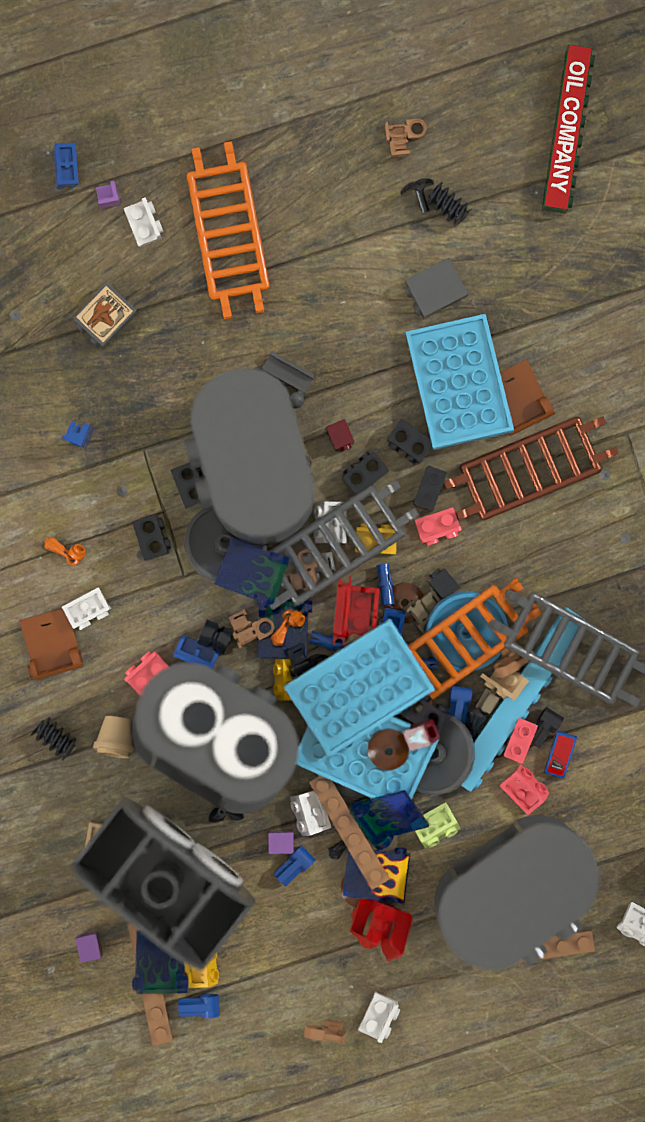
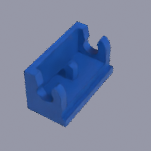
M55 143L53 155L56 189H63L65 186L74 188L79 184L76 143Z
M73 421L69 425L66 435L63 434L62 439L86 449L94 428L84 423L80 429V425H76V422Z
M183 635L173 656L188 663L207 666L213 670L220 653L214 651L211 646L208 648L197 644V640Z

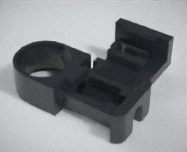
M300 643L284 650V654H288L291 665H294V667H289L293 680L316 666L318 658L321 657L325 660L328 656L324 654H315L310 657L305 656L303 651L305 649L304 644Z

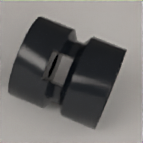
M207 619L197 644L207 648L212 646L214 651L224 655L234 630L225 626L219 628L218 623Z

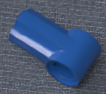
M453 685L449 697V713L465 725L473 689Z
M302 845L274 872L276 878L285 887L299 873L307 870L316 860Z
M204 994L200 997L179 998V1017H219V995Z

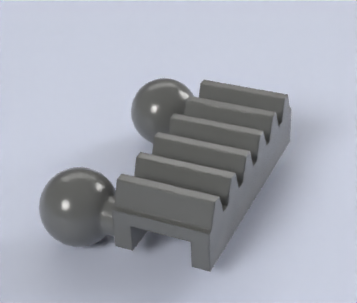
M271 351L261 370L297 389L296 392L289 395L293 408H300L303 405V395L315 376L314 374Z

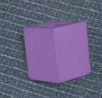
M110 181V185L96 187L98 205L101 209L121 205L115 181Z
M293 830L269 831V854L293 853Z
M98 931L81 934L75 938L81 962L100 959L103 956Z

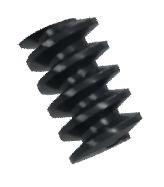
M440 182L429 195L428 205L432 206L436 203L435 211L442 209L441 216L449 214L447 221L455 219L453 226L456 227L461 224L472 209L467 211L468 203L460 205L461 197L454 200L455 192L448 195L449 187L442 190L443 182Z
M48 717L40 722L31 736L38 733L36 740L39 741L44 738L42 745L46 746L50 743V751L57 748L55 755L59 756L63 753L62 761H64L76 746L77 738L74 737L69 740V732L62 735L64 728L61 727L56 730L57 722L50 725L51 717Z

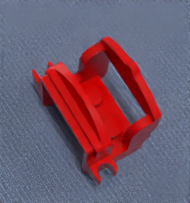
M351 576L347 583H343L341 578L339 579L333 645H335L336 639H342L343 646H345L346 637L352 634L363 636L368 633L372 593H375L371 630L376 628L380 588L351 586Z
M366 897L361 898L356 909L353 908L351 917H353L350 928L352 935L356 936L361 946L366 949H374L381 941V949L386 956V961L391 962L392 959H398L403 956L413 921L412 915L393 905ZM372 912L373 915L367 935H364L363 932L369 913ZM393 922H394V926H393V929H392V933H391V936H390V940H388L389 935H390V931H391V928H392V925H393Z

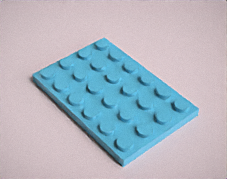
M486 314L406 332L433 450L514 432Z
M390 619L284 685L285 690L329 757L435 690Z
M393 716L330 757L308 725L298 746L296 765L372 799H389L388 802L381 803H392L390 807L405 813L439 740L430 746L412 751L409 749V756L401 767L394 770H383L375 766L369 758L368 744L370 739L376 732L383 729H395L403 734V731L412 724ZM391 747L385 749L386 754L393 752Z

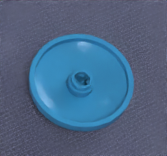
M461 591L442 599L431 611L426 623L425 633L481 593ZM492 598L485 600L483 603L495 620L508 627L506 616L496 601ZM477 608L466 614L490 648L501 642L492 628L488 627L487 621ZM460 620L449 626L474 660L484 654ZM443 632L432 638L456 671H460L467 666ZM502 651L494 657H492L487 662H485L483 665L475 669L474 671L482 669L491 664L499 657Z

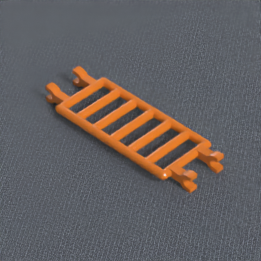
M232 141L224 143L228 165L204 169L200 147L193 148L192 154L196 171L187 173L209 297L212 300H221L224 320L232 319L228 297L253 293L256 314L263 313L264 307L261 291L268 290L270 287L247 164L245 162L236 163ZM240 171L242 183L197 190L195 179ZM244 191L246 203L201 211L199 199ZM243 211L248 212L249 223L205 231L203 219ZM251 231L253 243L209 251L207 239ZM255 251L257 263L216 271L212 269L211 259ZM259 271L261 283L220 291L216 290L215 279Z
M514 578L501 590L495 585L489 587L408 645L413 656L435 688L434 691L428 694L432 697L431 701L506 648L504 642L507 636L494 629L492 630L501 642L490 648L466 614L477 608L488 624L491 619L495 620L483 603L493 595L512 622L515 623L518 615L503 596L507 589L515 593L524 589L517 578ZM535 603L515 641L528 632L525 624L542 614ZM457 620L461 621L484 652L475 660L449 627ZM440 632L445 634L467 664L458 672L432 639ZM424 644L428 646L450 675V678L441 684L415 651Z

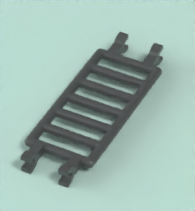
M397 480L381 491H378L374 485H370L264 554L276 562L274 557L285 551L308 587V590L298 596L283 573L280 583L285 592L274 598L272 604L268 602L272 610L289 599L296 606L302 604L405 537V531L402 526L418 517L419 514L414 508L402 517L395 518L384 499L401 489ZM370 495L395 531V534L387 539H384L361 503L362 500ZM353 506L378 543V545L370 550L366 549L343 513ZM334 518L338 519L361 555L351 562L326 525V523ZM317 529H320L343 565L341 569L334 573L309 537V534ZM300 540L303 541L326 577L317 584L314 583L291 547ZM260 568L257 571L267 575L272 572V569ZM250 574L251 576H254L256 579L261 578L259 574Z
M506 590L503 597L523 607L512 629L493 619L488 624V627L507 636L504 642L506 648L608 704H614L618 697L630 705L638 706L641 701L640 699L621 690L632 668L645 675V665L637 661L640 654L638 649L535 592H531L526 599L514 591ZM536 602L545 608L523 648L514 643ZM554 612L562 618L545 651L539 657L531 651L551 613ZM570 621L578 625L579 628L559 666L550 663L549 659ZM588 631L596 635L576 676L567 672L566 669L585 632ZM603 640L612 644L613 647L593 685H590L583 681V678ZM621 649L630 654L610 694L601 691L600 688Z

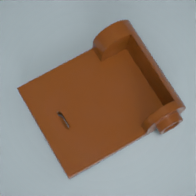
M527 359L500 372L514 427V432L508 433L509 436L555 415L548 398L544 396Z
M63 608L19 620L31 659L30 665L27 666L30 677L39 680L84 667L74 629Z

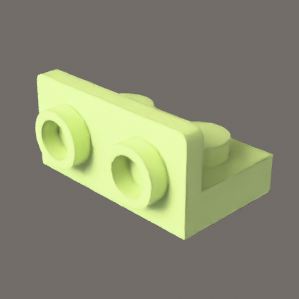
M446 802L410 822L424 848L436 846L441 839L454 836L458 832L457 830L460 829Z

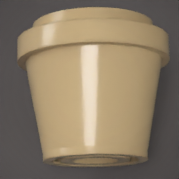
M105 716L97 741L93 744V749L97 750L96 753L115 758H129V755H134L132 720L116 716Z

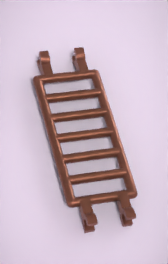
M576 416L462 463L460 465L462 475L443 483L446 490L465 482L475 505L456 512L458 520L475 513L479 514L481 520H487L601 473L602 468L599 462L619 454L617 447L595 454L588 437V431L607 424L604 416L583 424L580 417ZM573 426L577 429L592 465V468L582 472L564 430ZM557 434L573 473V476L563 480L545 440L546 437ZM538 442L554 481L553 484L546 487L542 486L526 448L527 445ZM517 449L521 454L535 488L534 492L526 495L523 494L507 455ZM500 457L517 498L505 503L488 463V461ZM479 465L482 467L497 507L488 511L484 507L469 470Z

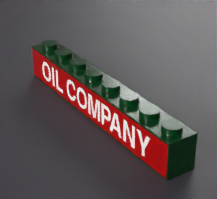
M568 44L566 49L542 210L566 214L568 208H572L574 196H570L571 188H575L577 176H573L574 168H578L580 156L576 154L577 148H581L583 136L580 135V128H584L586 116L583 115V109L587 108L589 101L586 89L587 87L590 88L592 81L589 69L590 67L593 68L595 55H592L593 48Z

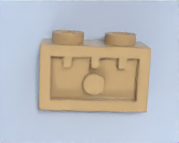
M494 671L490 678L483 673L480 676L486 681L484 683L485 686L493 691L497 689L496 693L502 698L506 699L509 697L514 701L529 682V680L517 672L506 677H498L496 671Z

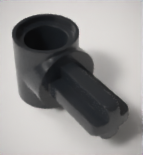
M545 707L537 719L539 727L531 744L540 748L550 732L553 734L558 730L564 717Z

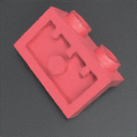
M454 507L414 520L421 542H426L427 546L438 543V538L446 536L447 539L459 536L458 531L462 530Z
M156 651L153 653L147 652L140 659L142 663L137 668L133 665L125 672L127 677L124 680L139 695H141L144 687L157 673L170 667Z
M518 718L504 756L523 764L538 725Z
M522 764L500 784V787L527 815L545 802L549 795L546 786L538 782L532 772Z

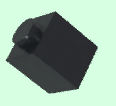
M438 568L429 575L431 579L428 583L441 599L461 588L445 568L441 571Z

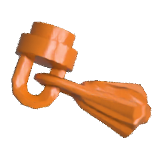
M49 537L45 540V549L63 555L71 566H76L86 555L85 548L80 544H75L67 550L54 537Z
M291 609L284 611L282 615L283 623L270 637L274 646L283 645L289 625L301 627L304 624L305 616L302 612Z

